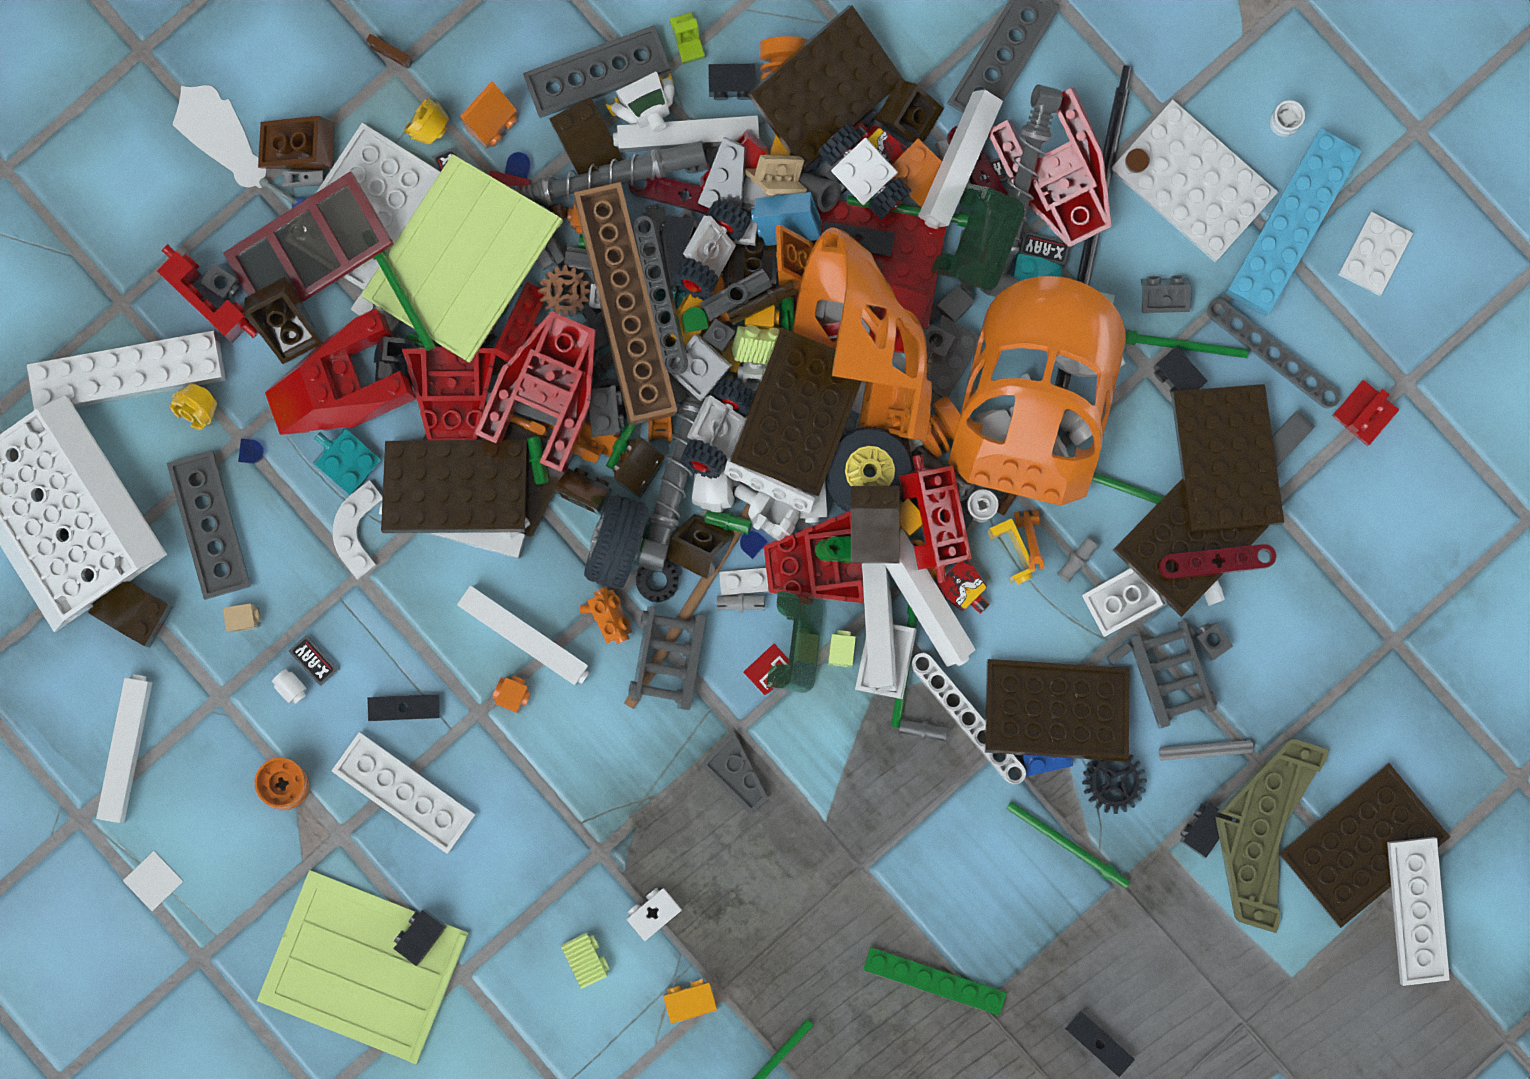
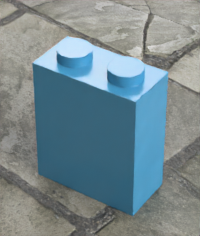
M811 192L755 199V208L751 210L752 221L757 223L758 235L763 238L766 246L777 245L776 225H782L809 241L818 240L821 236L822 220Z

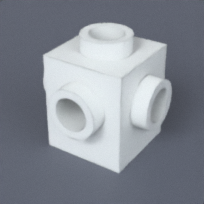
M743 362V366H738L737 380H741V384H746L747 388H751L752 392H756L765 365L762 363Z

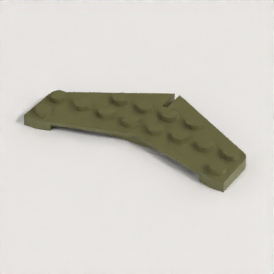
M1297 739L1285 740L1217 811L1218 813L1237 818L1236 822L1215 817L1233 913L1237 921L1277 933L1280 923V909H1278L1280 840L1285 824L1316 772H1320L1325 764L1329 753L1328 749Z

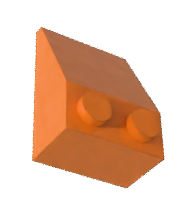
M491 81L460 117L466 131L486 149H489L491 145L495 147L503 137L501 134L506 128L511 129L516 124L518 112L497 85Z
M918 138L892 165L898 171L892 180L894 181L900 177L912 190L909 196L922 208L942 160ZM967 185L963 191L961 198L970 190V188Z
M776 225L777 282L781 286L791 280L794 285L792 288L798 292L814 244L784 226Z

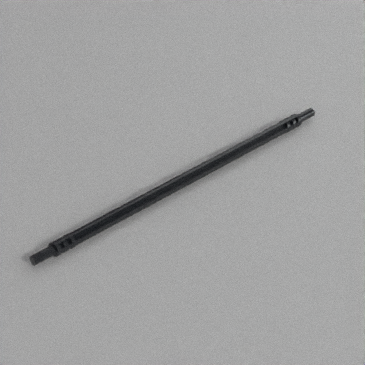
M1123 66L1119 87L1115 91L1103 149L1108 193L1113 174L1112 167L1116 160L1130 93L1128 89L1132 71L1130 66ZM1100 233L1085 239L1076 281L1090 285ZM1058 367L1055 385L1068 390L1071 374Z

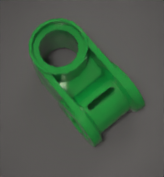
M851 536L831 537L819 541L815 547L817 557L823 561L851 563Z

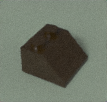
M899 79L875 119L889 131L911 144L918 138L924 143L944 108L918 84Z
M694 514L671 537L666 559L708 579L721 564L735 534L725 531V529L719 526L708 524L703 518Z

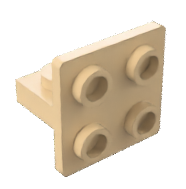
M760 155L757 168H746L745 174L752 179V182L760 186L763 192L768 195L775 196L777 193L790 195L806 193L807 188L798 182L804 159L800 156Z

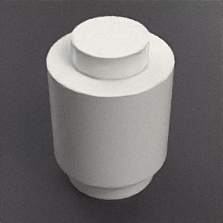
M284 669L272 680L275 685L274 688L288 704L292 702L298 704L306 697L304 692L307 688L293 672Z

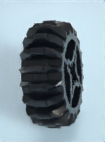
M1132 754L1129 755L1127 762L1113 761L1126 766L1119 773H1114L1106 766V763L1112 762L1110 760L1094 759L1097 763L1096 765L1090 762L1087 763V766L1092 771H1083V775L1089 776V780H1083L1082 784H1089L1090 788L1085 789L1083 792L1084 794L1092 792L1093 796L1088 801L1093 802L1097 799L1096 809H1099L1104 804L1105 813H1108L1110 806H1112L1113 814H1118V806L1121 807L1123 812H1127V803L1132 808L1136 806L1132 800L1133 798L1138 801L1142 800V797L1137 792L1146 791L1144 787H1139V784L1146 783L1147 779H1139V775L1144 774L1145 770H1136V767L1141 763L1136 761L1132 764L1131 761L1134 757ZM1100 769L1105 777V782L1097 790L1095 779ZM1129 774H1132L1133 787L1128 794L1124 781ZM1109 775L1113 778L1123 775L1119 778V788L1116 786L1106 788L1109 786ZM1114 790L1121 795L1123 800L1112 802L1102 796Z

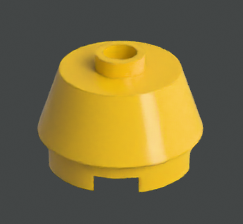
M428 97L416 109L411 123L408 122L406 124L404 132L410 135V139L430 145L436 138L440 139L447 130L445 125L449 120V116L438 101L434 102Z
M191 383L172 395L173 399L169 408L179 419L182 416L187 421L192 422L190 427L196 430H202L206 425L211 424L217 402L206 388Z

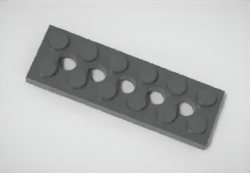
M1009 0L947 104L964 113L972 93L977 89L986 90L1004 101L1060 7L1048 0ZM1023 11L1032 12L1034 19L1030 22L1023 21L1021 18ZM1017 30L1021 33L1022 39L1017 42L1012 41L1009 38V33ZM998 51H1008L1010 59L1007 61L999 60L997 57ZM987 70H995L998 73V78L995 81L987 80L985 77Z
M655 25L530 70L523 73L538 116L542 118L572 107L589 97L592 99L632 84L654 72H657L659 75L670 71L671 68ZM644 50L648 54L647 58L644 61H637L634 58L636 51ZM616 58H622L626 64L622 69H615L612 66V62ZM594 66H600L604 72L602 76L596 78L590 74L591 69ZM573 74H578L582 78L581 83L573 86L568 82L569 77ZM551 82H556L559 84L560 89L557 93L551 94L546 90L547 85Z
M211 450L167 463L204 600L251 587L214 451ZM196 473L201 474L203 478L202 483L199 486H192L190 482L191 476ZM201 496H206L209 500L208 506L204 509H199L196 504L197 499ZM211 518L215 522V527L212 531L206 532L203 529V522ZM213 541H218L221 544V551L218 554H211L209 551V545ZM219 564H225L228 569L227 574L223 577H218L215 573V568Z

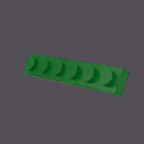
M872 947L869 949L863 967L864 971L1000 1016L1007 994L1004 991Z

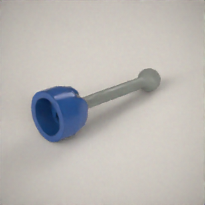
M262 178L259 181L261 187H267L290 201L292 208L307 199L305 197H297L295 199L271 185L266 178Z

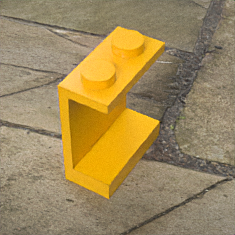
M1011 518L991 527L987 534L990 540L1006 533L1009 534L1025 570L1011 576L1008 580L1010 583L1016 581L1017 585L1033 578L1031 574L1036 570L1029 569V554Z

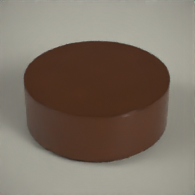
M1142 149L1131 150L1125 158V166L1132 173L1143 172L1149 164V156Z

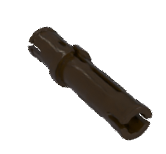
M790 280L773 290L770 288L766 290L767 293L727 311L728 316L731 318V323L735 325L774 305L776 307L779 305V302L797 295L796 289L792 288L794 287L792 281Z

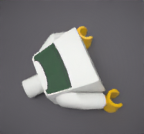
M654 72L617 90L618 98H614L615 103L612 105L606 104L608 111L612 116H618L631 124L636 123L640 128L650 124L654 132L662 131L666 127L663 117L670 114L668 107L673 103L674 82L671 73L668 74L667 78L662 79L660 76L658 77L657 72Z

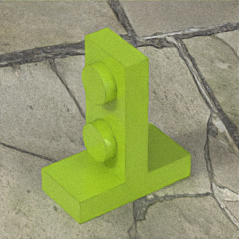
M692 12L669 18L682 64L704 59L705 55L699 38V27L696 18H693Z

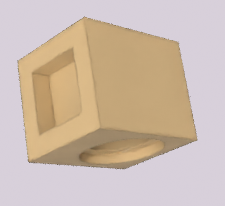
M252 603L223 608L227 632L258 628L257 622H261L259 608H255V605Z

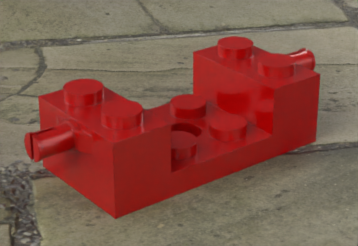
M169 244L161 250L169 259L157 272L229 341L233 343L244 331L252 338L259 334L243 313L244 308L238 302L232 304L229 300H226L217 309L207 299L201 300L203 295L192 285L202 274L197 271L200 266L186 253L181 255L174 251Z
M923 455L912 456L915 471L899 477L904 499L917 497L926 541V544L914 546L918 570L935 569L938 583L948 581L945 572L946 566L972 558L953 465L931 470L924 467ZM941 511H942V513L944 514V521H943V522H942L941 519H940V512H941Z

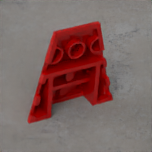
M424 346L402 349L415 391L416 401L419 405L427 440H477L478 435L475 434V431L483 414L496 357L492 353L494 347L481 346L471 363L443 346H435L429 351Z
M851 511L803 529L798 533L786 536L780 541L776 540L764 545L769 593L864 603L862 563L823 561L815 553L816 544L821 540L831 537L851 536Z

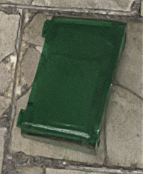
M967 184L959 203L964 209L971 211L955 256L948 253L938 255L930 272L979 289L992 290L999 283L1023 220L1025 208L1021 201L994 189Z
M778 591L776 607L779 613L786 616L787 620L794 621L788 665L776 664L771 667L767 676L766 689L806 693L813 688L815 683L823 606L816 599Z

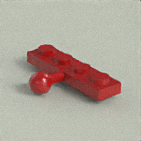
M528 281L524 285L492 352L507 362L514 356L520 346L524 344L528 333L532 334L537 328L533 323L543 302H540V299L544 297V294L538 293L540 288Z

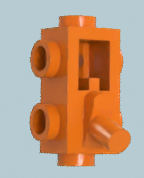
M607 587L593 592L595 597L587 600L588 604L580 605L581 614L593 615L606 644L612 641H616L619 644L630 639L628 634L632 633L630 628L631 622L625 616L620 606L621 600L614 593L613 589L609 591Z

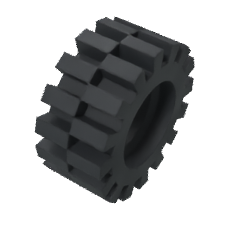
M665 561L662 571H655L644 567L639 568L637 571L636 586L639 593L645 599L659 603L669 600L675 594L679 578L675 568L669 562ZM653 572H661L666 576L667 582L664 588L654 590L649 586L648 578Z

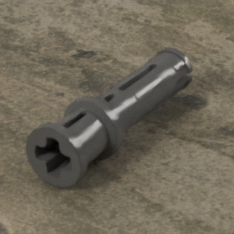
M922 446L916 448L919 453L915 450L912 453V456L923 455L925 468L932 470L946 467ZM954 470L960 501H965L973 493L975 485L966 482Z

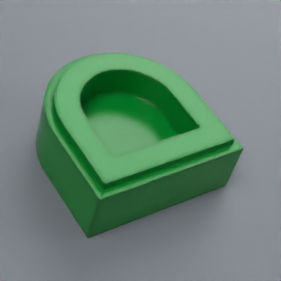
M691 307L683 312L681 321L684 333L708 329L706 314L702 309Z

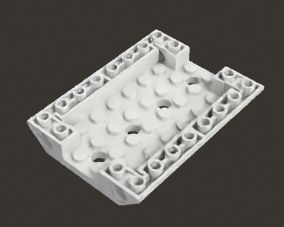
M67 395L35 409L0 434V546L54 632H57L93 607L91 603L122 582L132 580L167 556V553ZM13 448L19 453V457L15 462L10 458V451ZM38 488L42 489L44 493L41 501H37L35 498V491ZM63 528L69 532L67 541H63L60 538V531ZM88 568L94 572V579L91 582L85 578V571Z

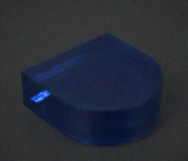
M522 152L511 154L507 159L504 173L528 179L531 167L528 156Z
M241 439L238 462L248 464L260 462L264 456L263 446L256 440Z
M750 531L749 535L744 533L740 538L742 551L752 560L763 549V546L768 543L756 531Z

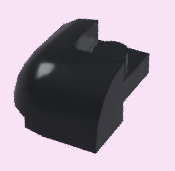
M385 336L379 339L373 363H376L375 382L400 371L409 378L414 390L402 351L404 348L418 347L414 341Z

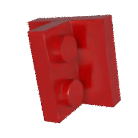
M1363 379L1334 412L1332 417L1366 446H1369L1397 414L1399 409L1387 400L1390 394L1384 389L1375 390Z

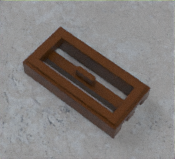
M369 34L366 43L369 48L405 68H410L413 63L411 56L372 34Z

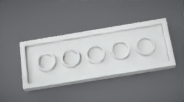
M361 732L357 734L332 769V772L447 854L476 815Z
M1428 837L1387 842L1400 984L1406 986L1448 981L1450 979L1437 838Z

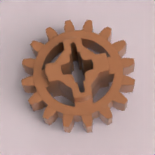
M567 265L562 266L561 271L558 267H554L552 272L548 271L544 275L547 279L540 281L544 288L538 290V293L544 294L540 302L546 301L548 303L545 309L553 308V312H561V315L565 317L568 315V312L573 316L577 314L576 309L581 311L584 308L581 303L586 304L589 301L585 295L590 293L589 289H585V285L589 282L581 280L584 274H575V267L568 271ZM560 276L568 277L570 280H563ZM570 286L565 293L566 295L559 297L562 294L563 288ZM564 302L570 306H562L559 303Z

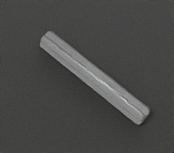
M1251 740L1160 748L1159 759L1164 761L1252 753L1253 743Z

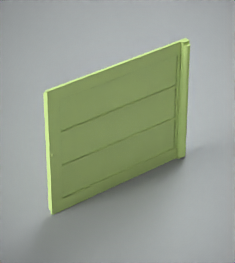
M452 154L386 255V259L431 340L471 363L557 228L561 226L563 219ZM379 266L360 296L414 329Z
M309 870L257 1001L417 1064L469 933L445 924L448 927L421 963L415 966L393 949L396 946L394 940L402 930L406 932L411 926L408 921L415 911Z

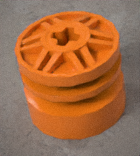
M780 36L760 41V59L770 62L761 66V72L764 73L761 75V81L808 40L801 37Z
M947 396L932 404L935 415L932 416L930 414L931 430L926 440H920L936 459L942 456L939 445L946 453L950 451L947 440L951 439L954 441L960 419V413Z
M284 757L272 758L264 762L257 770L254 779L255 791L258 797L271 808L280 811L292 810L300 806L306 799L309 791V779L305 770L294 761ZM283 779L284 781L289 783V785L286 786L285 791H283L281 788H278V785H281V780Z

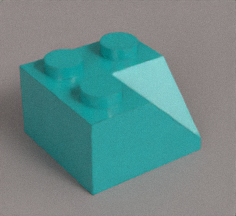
M1018 254L1016 257L1013 276L1017 278L1018 282L1042 276L1061 277V265L1040 257Z

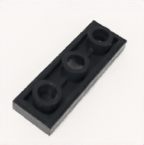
M825 222L824 231L834 227L847 232L854 239L861 237L863 240L859 244L871 254L891 257L895 233Z
M439 694L367 697L368 721L440 718ZM404 703L408 705L406 712L400 710L401 705Z
M1079 1011L1064 1028L1118 1077L1135 1060L1082 1011ZM1097 1040H1103L1101 1048L1095 1046Z

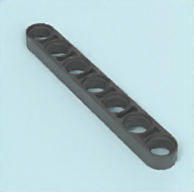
M641 216L634 223V233L663 363L668 372L680 375L687 370L688 359L658 225L654 219ZM649 221L651 224L650 231L643 234L640 229L641 224ZM653 243L656 251L652 256H647L646 247ZM659 266L661 274L658 278L653 279L651 277V270L653 267ZM659 289H664L666 297L663 301L658 302L656 300V292ZM669 311L671 320L669 323L663 324L661 322V315ZM670 334H674L676 337V343L672 347L666 345V338ZM675 357L681 359V366L677 370H673L671 367V361Z
M1214 299L1208 304L1206 312L1212 321L1321 407L1330 409L1339 403L1340 393L1333 385L1223 299ZM1217 303L1223 306V315L1215 316L1212 313L1211 307L1213 304ZM1231 319H1240L1243 324L1242 329L1239 331L1233 330L1230 327ZM1249 334H1259L1261 337L1260 344H1250L1248 340ZM1271 347L1279 350V358L1276 360H1271L1267 356V350ZM1288 362L1297 364L1298 371L1296 374L1291 375L1286 372L1285 366ZM1306 377L1315 378L1317 384L1314 389L1305 387L1304 380ZM1326 391L1333 392L1335 395L1334 403H1325L1322 398L1323 393Z

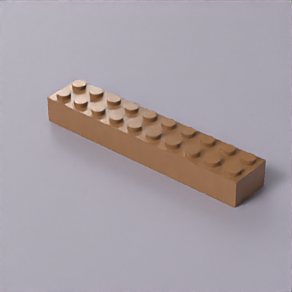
M621 182L574 192V202L629 425L632 426L674 416L677 413V407L668 371L663 363L646 282Z

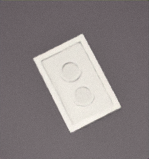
M1371 212L1338 275L1381 296L1413 233Z
M893 624L896 691L873 693L869 688L866 639L855 690L903 699L917 629Z

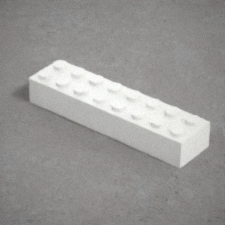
M215 331L27 364L34 410L65 395L68 396L73 406L78 408L182 389L191 383L199 386L226 381L219 335Z

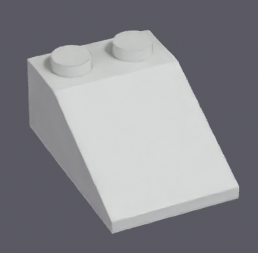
M1131 568L1082 595L1104 637L1167 605Z

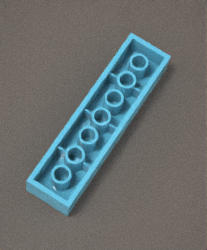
M1320 128L1226 290L1225 294L1264 317L1271 312L1360 156L1361 150Z

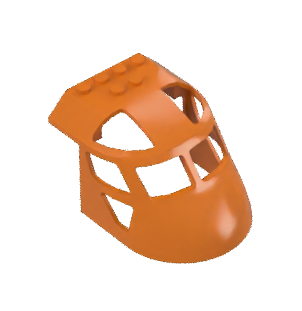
M834 227L829 228L818 238L808 258L800 285L792 332L836 349L832 376L866 381L858 424L859 428L868 426L883 428L891 434H896L900 437L926 440L931 430L929 419L932 381L927 380V345L922 326L917 317L911 311L904 309L896 300L891 286L884 278L871 253L847 232ZM819 300L843 303L838 335L834 342L829 339L815 317L816 306ZM868 305L885 308L887 311L886 316L882 320L878 319ZM861 319L864 320L875 334L874 341L862 325ZM897 326L899 327L904 345L906 374L892 365Z
M1042 276L1022 280L1009 286L995 297L984 317L969 371L957 431L948 459V463L951 466L953 465V468L968 483L1059 506L1087 496L1099 459L1126 342L1123 320L1109 299L1087 284L1055 276ZM984 339H985L986 347H985V349L983 350V352L980 354L981 348H982V344H983V341H984ZM1026 348L1046 351L1048 354L1041 381L1020 378H1002L992 381L991 376L1003 350ZM1057 355H1063L1081 362L1097 373L1095 405H1091L1085 398L1072 391L1051 384L1050 379ZM983 367L978 388L974 393L975 387L973 386V382L978 372ZM1001 395H1013L1015 397V404L1005 440L1001 442L981 434L983 425L975 423L970 418L973 410L988 399ZM1067 409L1076 412L1088 424L1093 435L1091 448H1076L1074 457H1062L1052 453L1060 422Z

